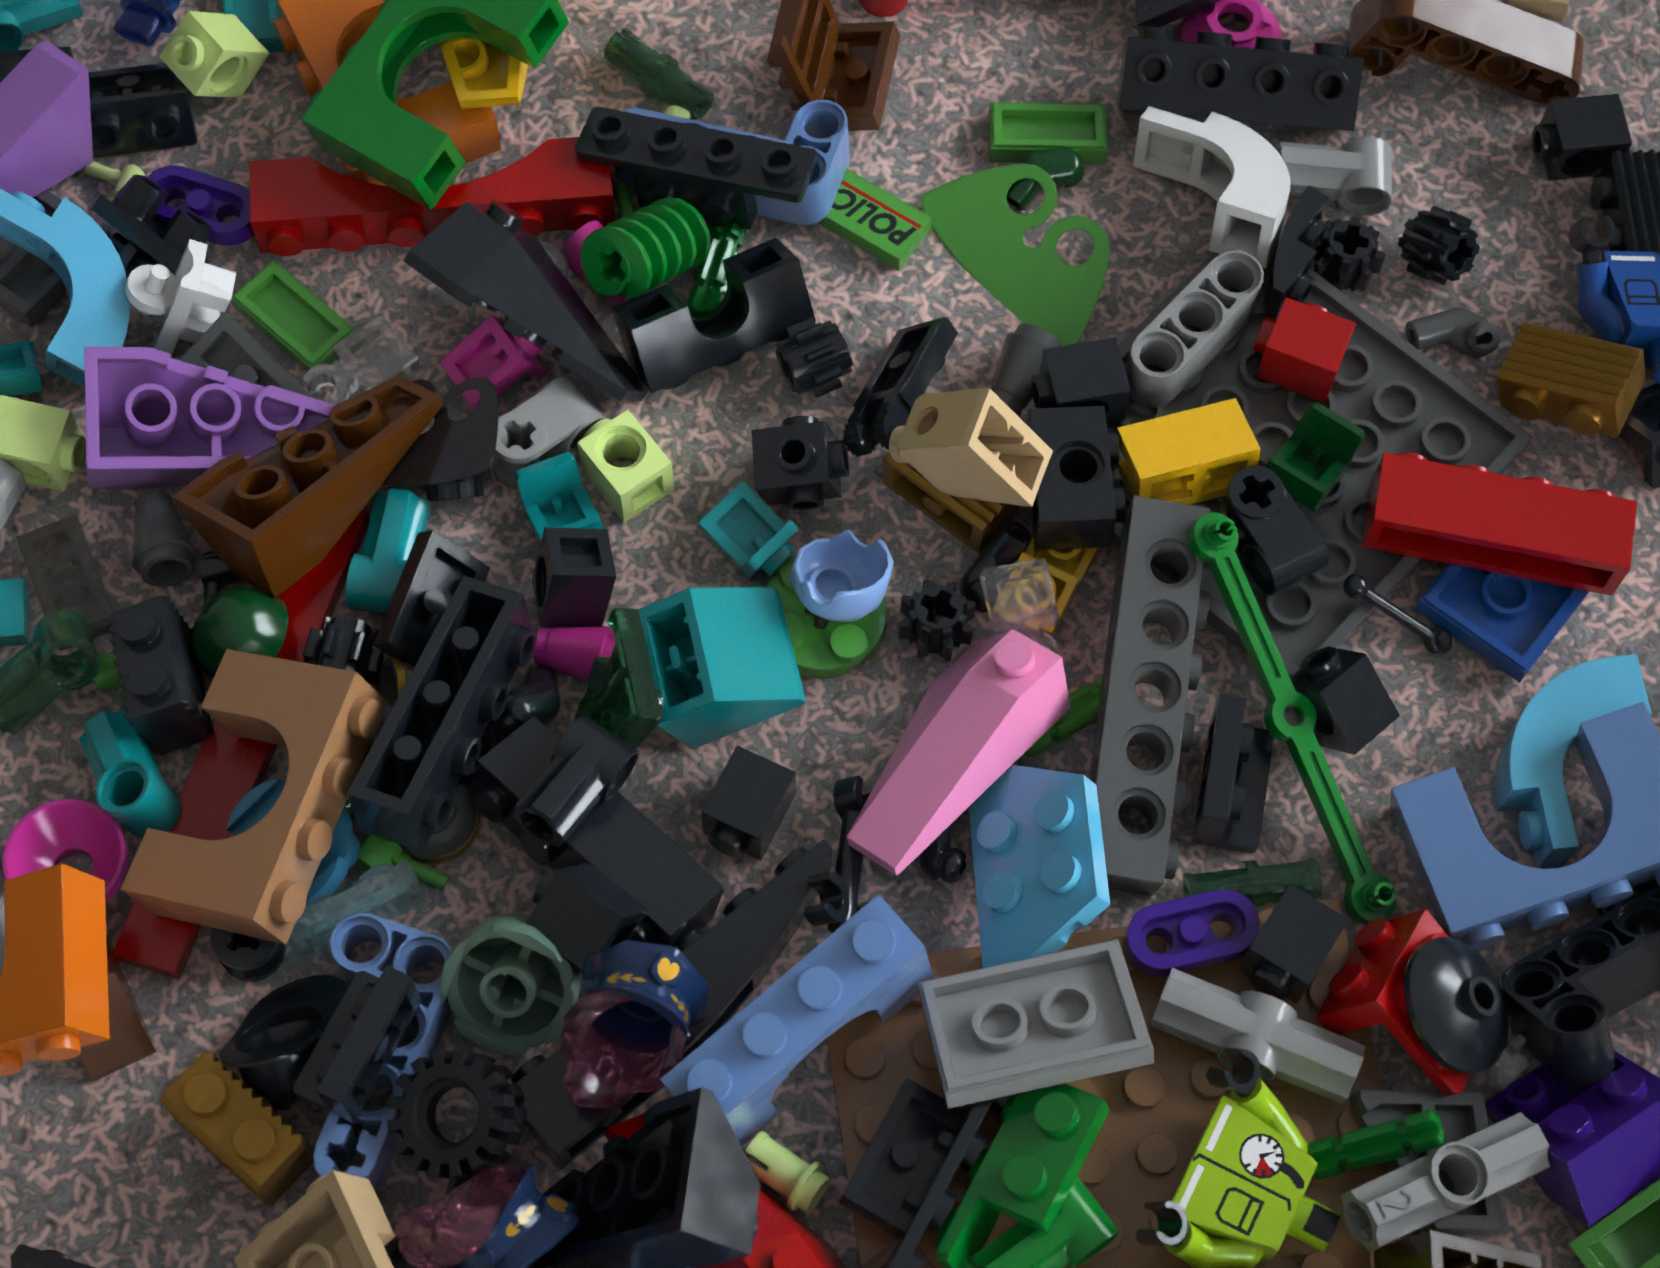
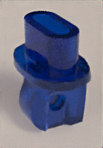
M121 0L120 5L124 12L115 23L114 30L127 40L151 47L162 32L171 33L175 29L177 23L172 14L179 7L181 0Z

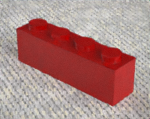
M1384 452L1370 484L1361 547L1612 596L1631 569L1637 501L1618 498L1612 492L1602 489L1582 491L1556 486L1549 480L1540 477L1520 479L1494 474L1478 465L1453 466L1428 461L1427 458L1416 453L1403 452L1391 454Z

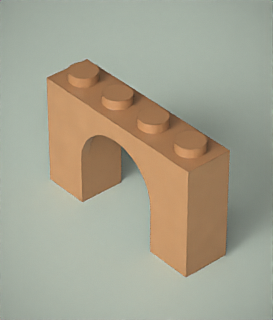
M226 649L201 708L234 736L287 746L289 768L284 788L275 805L257 824L243 833L227 839L203 840L147 828L120 890L159 916L287 945L296 921L299 920L305 910L307 894L321 860L326 856L331 847L332 834L347 800V792L359 771L372 737L381 726L383 710L387 701L354 671Z

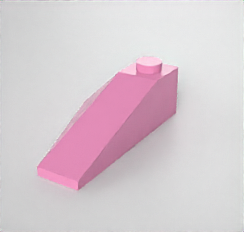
M1014 629L970 646L930 684L847 835L849 846L895 876H898L1071 708L1062 656Z

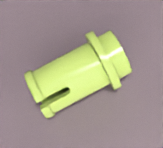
M761 1131L745 1150L751 1155L750 1158H747L758 1180L787 1199L786 1208L792 1212L800 1208L807 1214L811 1213L822 1200L830 1185L831 1178L822 1173L823 1164L814 1161L810 1165L772 1139L765 1131Z

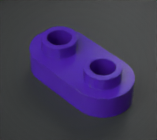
M177 165L159 168L148 176L169 194L153 217L166 227L177 210L183 208L197 214L213 227L207 239L209 242L223 246H233L247 241L254 235L250 223V191L246 187ZM174 199L184 200V202L177 207L167 206L168 203ZM228 216H238L232 222L221 223Z
M1228 889L1214 890L1153 904L1139 910L1131 919L1124 939L1125 952L1135 968L1154 977L1169 976L1172 968L1187 972L1239 959L1248 952L1259 932V916L1255 906L1247 897L1239 892ZM1215 921L1227 923L1232 928L1233 936L1230 938L1216 936L1212 932L1210 924ZM1151 936H1160L1167 941L1169 950L1165 953H1155L1147 946L1146 939Z

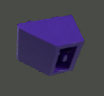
M1614 1051L1615 1067L1612 1073L1604 1080L1595 1084L1581 1086L1568 1084L1557 1078L1541 1064L1522 1078L1510 1083L1507 1088L1485 1102L1487 1117L1493 1124L1522 1112L1528 1120L1539 1125L1549 1144L1548 1160L1550 1167L1532 1177L1549 1199L1588 1226L1660 1178V1078Z

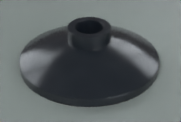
M1439 937L1421 944L1411 955L1404 975L1406 1009L1417 1037L1433 1058L1452 1071L1472 1074L1490 1068L1501 1057L1507 1043L1509 1031L1507 1004L1496 975L1486 960L1475 949L1458 939Z

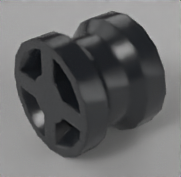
M211 929L210 941L214 953L228 974L239 981L255 982L266 979L275 973L284 961L285 944L220 929Z

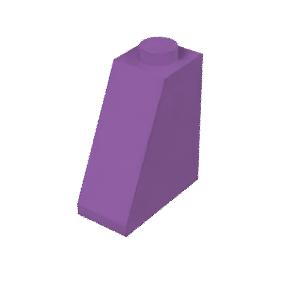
M46 40L37 44L0 83V189L9 194L12 191H20L32 198L93 162L88 68Z

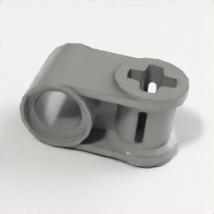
M564 376L549 382L536 395L498 418L497 442L493 458L496 477L506 487L518 490L514 473L518 469L529 466L530 461L532 464L566 452L572 453L574 458H579L577 442L583 439L584 434L591 426L607 418L571 378ZM507 430H509L510 439H508Z

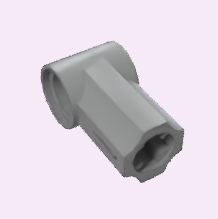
M1375 137L1351 139L1344 143L1342 147L1280 142L1278 152L1285 161L1290 176L1289 196L1301 197L1307 187L1311 186L1329 197V200L1338 201V205L1342 210L1362 215L1379 214L1387 210L1391 205L1393 148L1388 142Z

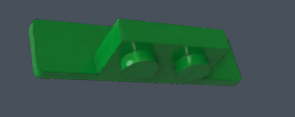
M1068 1082L1010 1095L1002 1108L1001 1127L989 1149L981 1151L970 1170L969 1188L958 1210L949 1212L938 1231L935 1256L944 1268H973L970 1262L971 1256L983 1249L1000 1214L1048 1234L1110 1111L1105 1099L1068 1085Z

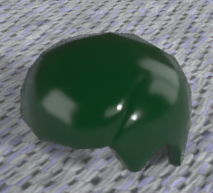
M231 586L210 597L202 606L191 632L194 657L200 669L214 677L226 649L276 658L285 641L289 622L285 601L273 598L269 594L246 586Z

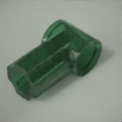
M60 610L44 616L34 628L33 640L0 667V731L3 733L9 732L15 735L62 693L82 689L89 685L98 675L100 661L91 626L80 614L74 611ZM73 645L79 647L77 651L69 655L60 656L53 654L55 650L63 646Z

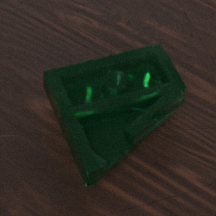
M615 607L610 613L607 622L615 637L610 658L595 657L588 677L586 693L580 700L573 722L581 715H585L637 749L663 720V698L660 690L655 686L639 610Z

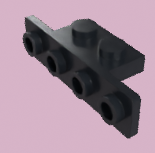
M594 107L591 110L574 147L576 156L580 160L631 170L640 208L662 198H679L694 206L709 224L724 227L735 223L741 228L748 230L751 229L758 212L755 195L793 203L801 202L818 162L817 152L812 148L603 107Z
M906 1078L838 1202L899 1238L884 1268H921L926 1256L915 1249L926 1228H929L937 1233L943 1225L957 1198L955 1193L947 1189L958 1167L966 1172L970 1171L988 1138L987 1134L978 1130L988 1109L999 1114L1010 1095L972 1103L964 1111L959 1107L948 1109L945 1099L909 1078Z

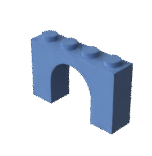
M1644 701L1580 723L1575 746L1600 800L1606 827L1603 840L1593 852L1571 865L1552 869L1533 868L1516 863L1496 850L1487 840L1479 826L1455 767L1391 788L1390 809L1436 921L1450 938L1458 939L1478 951L1493 946L1505 939L1504 931L1526 923H1529L1532 930L1543 929L1568 918L1570 915L1568 909L1591 901H1593L1595 908L1608 907L1632 896L1634 893L1632 887L1657 879L1660 886V736Z
M878 894L660 1080L673 1096L701 1087L712 1091L740 1145H744L780 1114L771 1101L774 1092L792 1069L815 1047L843 1025L868 1011H872L884 1025L919 995L918 982L934 979L925 946Z

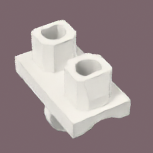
M189 239L175 276L166 266L160 264L142 265L131 271L125 284V294L129 302L144 315H163L165 318L154 349L170 353L172 356L179 339L195 343L220 317V312H226L231 301L236 272L204 263L208 244Z

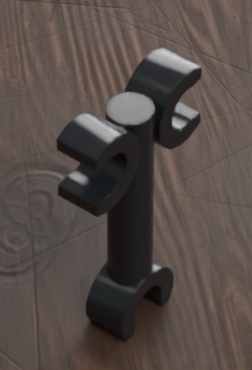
M859 775L837 780L834 785V805L842 820L835 872L808 877V884L817 891L821 904L804 907L803 914L813 926L828 925V930L831 933L836 931L869 903L857 904L863 854L849 846L847 841V835L870 793L862 795L863 778Z

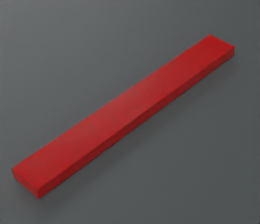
M361 510L323 561L301 577L293 586L276 597L285 601L289 615L286 638L276 658L304 662L303 653L310 628L320 629L323 618L326 616L331 618L347 581L351 560L354 554L359 552L367 533L370 521L368 512ZM213 718L212 728L214 734L210 739L203 741L180 795L182 804L180 818L169 832L203 840L230 838L232 832L227 831L226 827L232 811L249 791L262 783L278 744L234 736ZM135 900L112 953L119 962L179 980L202 925L156 915Z

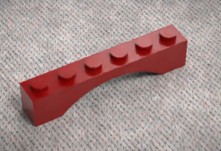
M579 137L548 139L528 156L496 173L466 183L450 185L431 211L389 186L366 183L329 169L310 157L249 161L250 223L260 253L272 252L279 256H293L301 253L303 250L333 248L338 251L349 252L358 250L363 245L389 243L400 247H412L417 245L465 202L490 205L492 200L503 203L524 218L520 227L534 237L546 231L572 230L575 232L593 220H598L603 227L608 223L616 221L612 167L578 159L574 147Z

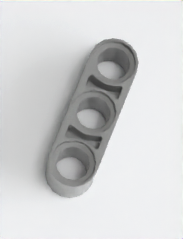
M1231 250L1215 257L1136 337L1131 346L1126 368V375L1131 389L1130 398L1135 403L1143 407L1156 408L1171 402L1249 322L1254 314L1264 278L1261 263L1254 256L1244 251ZM1223 287L1235 288V289L1239 290L1240 292H1239V293L1230 292V291L1224 289ZM1184 326H1196L1202 329L1203 332H1192ZM1156 365L1163 368L1165 372H1153L1145 366Z

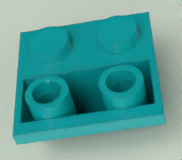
M775 587L687 588L633 611L657 726L693 750L806 704L780 593Z

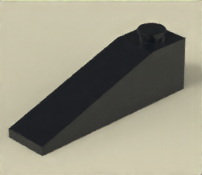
M492 200L490 205L465 202L408 252L404 262L452 297L469 307L475 302L488 310L500 311L505 314L503 318L505 323L503 328L520 339L524 337L541 346H545L547 342L553 344L555 348L551 355L558 363L619 401H642L648 390L538 239L520 227L524 218L510 207L496 200Z

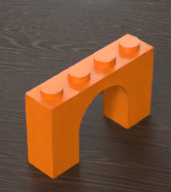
M276 0L281 17L272 20L273 26L285 53L287 54L295 50L301 60L294 63L300 83L308 97L316 94L326 86L343 63L348 49L354 43L359 42L376 19L380 7L385 0ZM452 81L411 97L397 99L400 108L447 133L466 163L501 150L497 119L492 108L461 109ZM341 159L347 176L362 182L387 186Z
M62 863L4 880L5 957L0 975V1076L19 1073L23 1070V1063L37 1059L50 1061L72 1059L81 1054V1047L110 1040L105 880Z

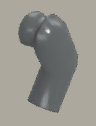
M1463 307L1452 308L1408 321L1405 327L1406 336L1410 344L1418 350L1444 343L1466 355L1484 357L1493 352L1500 342V332L1493 323Z

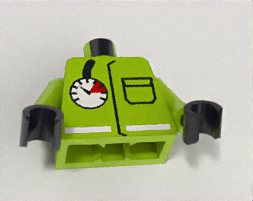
M1224 1047V1053L1232 1060L1233 1070L1231 1075L1225 1069L1209 1067L1206 1078L1214 1087L1230 1089L1232 1099L1222 1095L1171 1201L1144 1203L1145 1209L1155 1213L1158 1220V1230L1137 1229L1136 1239L1141 1245L1164 1246L1169 1253L1194 1268H1252L1259 1262L1269 1263L1281 1247L1286 1234L1324 1252L1334 1234L1341 1214L1304 1195L1318 1163L1307 1154V1142L1283 1105L1259 1077L1260 1064L1256 1055L1248 1049Z

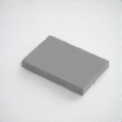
M1118 939L917 983L948 1109L1154 1064V1048Z

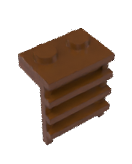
M781 0L767 62L770 68L782 67L778 83L782 90L792 89L789 102L792 111H798L808 102L830 100L839 104L845 110L848 120V131L880 130L900 41V33L894 21L840 23L829 0Z

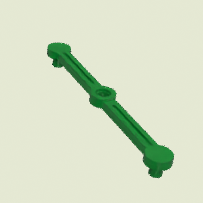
M1216 512L1206 513L1194 521L1189 528L1187 537L1189 547L1196 557L1204 562H1208L1268 700L1264 710L1265 726L1271 736L1287 744L1348 884L1344 893L1346 909L1351 917L1359 923L1368 924L1378 918L1387 919L1395 909L1396 892L1386 878L1374 872L1313 732L1317 719L1315 707L1309 698L1302 693L1296 692L1235 552L1239 539L1237 527L1234 525L1235 522L1224 514ZM1286 707L1296 711L1298 715L1296 726L1290 725L1285 720L1284 710Z

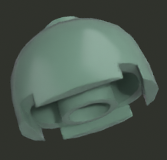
M512 913L492 916L465 933L444 963L440 983L443 1002L448 998L449 1006L456 1015L453 1023L459 1032L481 1048L505 1055L524 1054L525 1050L529 1047H538L545 1043V1047L554 1042L576 1010L582 981L581 969L560 954L556 946L538 929L526 924L530 917L527 915Z

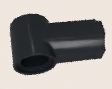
M581 715L570 725L558 742L548 767L515 804L512 817L521 825L524 834L543 847L553 845L560 848L601 798L608 801L619 791L631 774L640 751L590 718Z

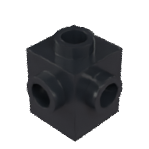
M794 416L784 419L782 426L751 430L755 491L768 505L787 504V508L793 510H812L824 506V499L842 497L841 477H848L850 471L848 449L845 445V440H838V437L825 421L819 422V419L813 416Z

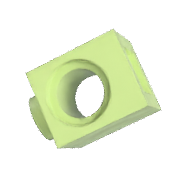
M187 11L159 57L194 96L239 98L244 94L270 53L235 15Z
M0 395V457L4 458L15 469L22 471L26 484L64 492L71 472L77 473L81 469L86 457V439L82 435L71 410Z
M629 409L612 420L607 418L598 421L587 430L583 439L577 442L582 472L623 523L674 490L672 462ZM625 457L635 460L633 464L627 467L610 465L612 461L618 458Z

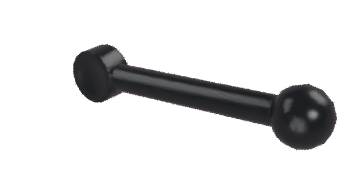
M1351 574L1344 580L1343 589L1348 597L1354 599L1363 598L1423 638L1424 645L1430 653H1445L1452 647V636L1448 630L1444 628H1429L1369 588L1367 579L1364 576Z

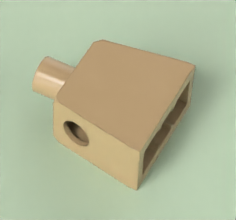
M990 388L922 394L915 400L906 425L897 426L892 431L889 439V451L894 461L912 465L935 488L946 495L1028 507L1033 506L1053 452Z

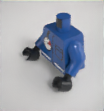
M1608 215L1598 218L1595 227L1597 240L1594 241L1587 235V222L1584 217L1573 224L1568 235L1570 245L1576 251L1582 253V262L1576 264L1578 312L1581 318L1602 340L1643 349L1644 364L1652 365L1654 380L1660 384V252L1604 251L1601 257V248L1607 246L1615 236L1614 222Z

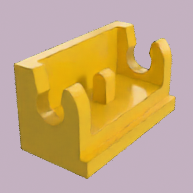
M1236 398L1117 428L1119 447L1125 458L1119 461L1118 469L1131 500L1133 496L1192 505L1227 496V488L1234 474L1245 467L1259 466L1261 448Z

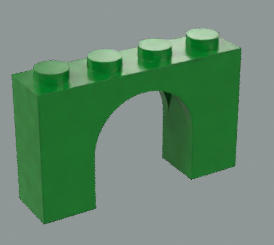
M385 0L380 7L376 19L359 42L354 43L348 49L343 63L326 86L312 97L308 110L301 120L321 148L432 211L466 162L447 133L398 106L399 84L407 67L421 52L436 43L453 38H473L484 41L536 69L569 24V21L558 0Z

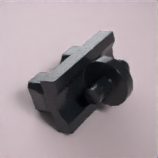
M136 174L130 178L116 196L101 194L91 209L131 240L129 241L119 232L113 234L110 238L120 256L127 279L131 271L138 266L147 264L157 265L158 263L153 258L166 266L173 274H176L189 239L206 244L213 227L197 214L183 208L177 210L166 227L153 217L169 194L151 178Z

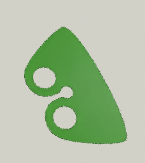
M1026 163L1004 165L963 176L925 193L921 198L922 207L925 214L932 217V227L959 263L980 285L1024 324H1031L1046 330L1059 340L1061 346L1078 343L1093 314L1102 290L1110 256L1109 238L1099 224L1090 218L1077 215L1065 217L1055 222L1044 233V240L1041 245L1037 247L1025 245L1023 235L1026 230L1040 227L1050 218L1057 205L1058 193L1056 184L1046 171L1037 165ZM1033 179L1040 183L1044 190L1043 203L1038 210L1031 214H1017L1011 210L1007 203L1008 190L1018 180ZM1080 229L1089 233L1093 238L1094 252L1085 263L1076 266L1068 265L1061 261L1057 255V243L1067 231Z

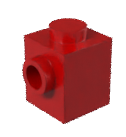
M1286 297L1277 320L1266 316L1256 338L1253 351L1263 354L1256 378L1325 403L1346 353L1356 323L1333 315L1320 305L1301 303Z

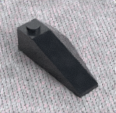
M701 1087L658 1101L643 1113L644 1126L630 1138L617 1134L603 1145V1159L586 1173L573 1169L543 1193L545 1196L556 1194L565 1200L573 1201L579 1216V1222L572 1232L526 1268L706 1267L750 1256L753 1240L758 1230L757 1207L760 1182L714 1093Z

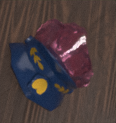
M627 939L604 951L584 956L580 991L583 997L574 1003L564 1016V1026L560 1035L562 1039L560 1050L569 1059L563 1070L565 1074L564 1084L568 1092L572 1094V1101L575 1104L585 1107L602 1108L610 1106L620 1096L627 1093L652 1092L658 1086L663 1085L660 1079L682 1061L685 1044L691 1035V1032L688 1030L705 1021L709 984L677 948Z
M508 1164L503 1166H487L476 1176L456 1187L448 1195L437 1199L429 1205L407 1210L397 1219L395 1230L399 1241V1251L403 1253L406 1262L416 1268H450L456 1264L459 1268H526L572 1232L578 1225L579 1216L573 1201L565 1200L556 1194L545 1196L535 1186V1164H531L528 1170L520 1168L515 1164Z

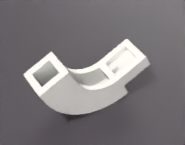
M1148 106L1139 121L1133 167L1189 184L1212 196L1217 201L1209 251L1218 254L1231 250L1244 251L1254 256L1261 263L1262 268L1266 269L1278 247L1290 192L1289 171L1279 152L1260 134L1224 115L1211 112L1205 122L1202 123Z

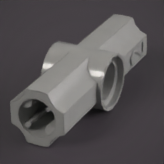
M1174 968L1171 969L1149 1025L1162 1032L1176 1036L1183 1041L1217 1053V1059L1231 1070H1233L1232 1060L1224 1053L1223 1048L1248 1049L1259 1060V1077L1263 1081H1271L1276 1077L1340 1104H1344L1348 1099L1359 1073L1366 1048L1365 1045L1298 1019L1294 1008L1278 998L1255 991H1243L1240 994H1236Z
M1519 1112L1456 1142L1446 1143L1415 1161L1347 1191L1341 1196L1344 1206L1342 1217L1353 1239L1360 1241L1369 1252L1375 1251L1550 1167L1548 1160L1549 1144L1539 1125L1532 1123L1522 1112ZM1439 1168L1451 1178L1454 1194L1447 1191L1441 1184L1438 1175Z

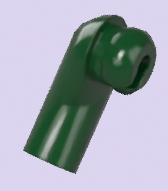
M1067 147L1034 150L1022 162V164L1039 166L1051 176L1056 185L1064 184L1066 188L1078 185L1084 176L1085 168L1081 155ZM1033 179L1018 180L1008 190L1007 202L1022 211H1026L1042 186Z

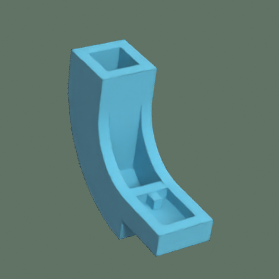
M0 189V236L50 265L64 283L69 297V312L46 349L44 368L85 389L84 347H124L130 318V302L125 294L127 276L120 256L112 241L93 218L68 199L63 198L53 216L50 217L45 214V208L42 204L31 196L20 191H12L9 194Z
M1637 654L1594 659L1569 668L1552 678L1530 700L1503 744L1495 775L1497 811L1523 809L1518 818L1519 836L1524 849L1533 851L1536 868L1552 869L1563 867L1579 847L1564 785L1563 762L1566 752L1576 747L1575 740L1580 723L1643 701L1649 714H1652Z

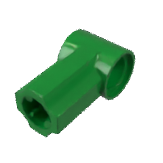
M1077 1175L1048 1234L1019 1222L971 1256L970 1262L974 1268H1077L1110 1244L1120 1232Z

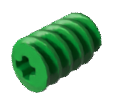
M662 198L638 209L634 213L623 216L620 220L613 221L605 227L592 231L584 239L582 245L581 266L586 280L596 293L606 297L618 295L627 299L639 297L647 290L654 289L661 283L672 280L676 275L683 274L690 268L701 265L708 257L710 251V232L704 218L694 206L679 198Z

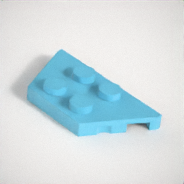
M1011 765L969 806L983 968L1056 953L1067 944L1069 937L1075 930L1087 926L1110 906L1097 786L1086 776Z

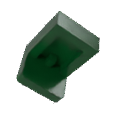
M1312 402L1304 412L1295 432L1270 458L1265 468L1272 470L1282 480L1283 485L1296 503H1300L1314 512L1343 478L1365 437V431L1322 404Z

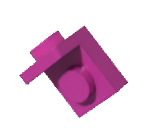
M492 314L439 363L455 386L472 378L489 379L495 386L498 399L525 373L542 379L550 372V369L539 355L544 348L524 337L520 339L503 328L504 321ZM470 389L461 393L470 407L475 409L480 400V392Z

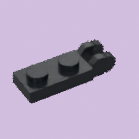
M941 317L897 331L854 403V410L847 420L848 424H845V430H843L844 437L842 438L845 440V445L848 448L847 451H850L852 455L859 457L871 454L879 443L881 448L889 449V439L892 431L897 426L906 425L915 400L924 394L935 373L945 364V356L958 335L957 330L948 317Z

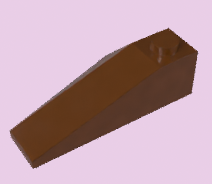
M398 375L333 406L329 413L330 419L313 428L298 433L295 427L291 426L274 434L278 444L252 457L245 459L242 453L238 451L221 459L174 494L172 499L179 511L235 576L276 598L323 561L443 406L441 397Z

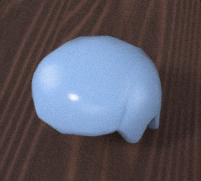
M844 530L831 539H814L799 548L792 566L790 580L793 590L802 604L813 614L832 621L854 622L876 610L882 602L890 582L894 561L886 543L882 539H877L873 544L866 545L860 542L851 530Z

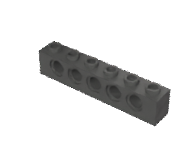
M1133 496L1125 512V521L1122 524L1089 780L1097 786L1108 889L1153 896L1164 884L1165 879L1173 880L1179 858V841L1170 839L1172 815L1181 816L1187 792V777L1177 776L1180 752H1189L1195 726L1194 714L1185 713L1188 690L1196 691L1202 669V653L1193 651L1195 629H1204L1210 603V593L1200 590L1203 568L1210 569L1208 562L1200 560L1193 554L1187 537L1192 523L1206 513H1210V508L1140 496ZM1154 563L1170 565L1177 572L1179 582L1174 584L1161 582L1153 575L1150 565ZM1158 623L1164 626L1171 635L1172 643L1158 645L1151 642L1144 634L1143 624ZM1147 683L1157 687L1163 695L1164 705L1161 707H1149L1143 704L1136 696L1135 685ZM1142 745L1148 748L1155 756L1156 769L1141 770L1136 768L1128 759L1127 747ZM1132 807L1140 810L1147 818L1149 824L1148 832L1145 834L1128 832L1119 821V809Z

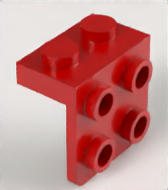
M1427 909L1390 920L1386 918L1375 919L1365 925L1355 936L1354 944L1356 946L1343 969L1331 979L1328 987L1330 992L1316 1018L1326 1030L1338 1035L1383 1023L1444 1096L1460 1094L1464 1090L1471 1074L1452 1071L1431 1056L1420 1042L1412 1027L1404 999V975L1407 963L1413 952L1427 941L1449 936Z

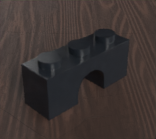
M777 238L722 260L727 278V290L721 303L713 311L705 315L690 316L688 306L667 284L611 307L630 367L651 393L660 389L667 390L679 387L692 375L713 366L732 364L738 361L744 353L766 343L783 341L789 338L786 332L787 327L811 317L816 322L799 259Z

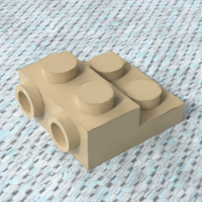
M332 1170L313 1181L306 1189L305 1195L279 1218L265 1224L258 1231L256 1238L234 1257L237 1268H394L384 1246L395 1237V1234L370 1180Z

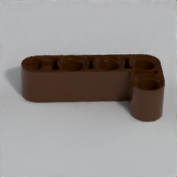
M1360 0L1351 12L1347 45H1350L1348 57L1364 59L1363 70L1372 71L1371 76L1381 77L1388 75L1409 54H1412L1535 102L1549 103L1550 100L1576 98L1580 93L1584 46L1581 35L1570 28L1498 0Z

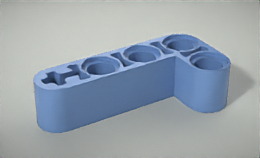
M815 100L802 106L796 113L785 140L646 109L630 108L623 110L624 112L815 149L818 162L801 202L793 203L755 195L757 215L789 223L810 225L824 219L832 208L844 173L850 162L851 154L847 116L845 110L839 104L830 100ZM614 167L617 177L621 181L626 182L627 185L634 187L631 170Z
M357 913L344 918L333 930L330 940L332 956L349 984H351L356 973L359 971H366L380 978L386 965L412 977L416 968L423 963L433 961L444 965L453 952L448 943L437 935L368 913ZM374 941L381 944V950L371 961L354 963L349 960L351 952L360 943ZM442 974L440 978L429 984L414 982L422 1001L410 1023L419 1026L418 1035L409 1045L396 1047L376 1086H389L394 1089L393 1096L402 1097L404 1092L402 1087L395 1084L401 1073L413 1075L415 1070L410 1064L419 1057L432 1059L431 1052L437 1049L452 1011L448 998L443 1002L440 983ZM387 1105L375 1112L362 1110L354 1124L362 1130L360 1138L357 1137L351 1127L353 1123L329 1112L316 1143L313 1156L315 1169L322 1177L332 1170L341 1172L336 1165L338 1159L350 1160L357 1148L364 1164L361 1168L350 1166L345 1173L369 1179L376 1192L385 1178L396 1151L393 1144L401 1138V1135L398 1133H389L387 1120L399 1118V1109L387 1108Z

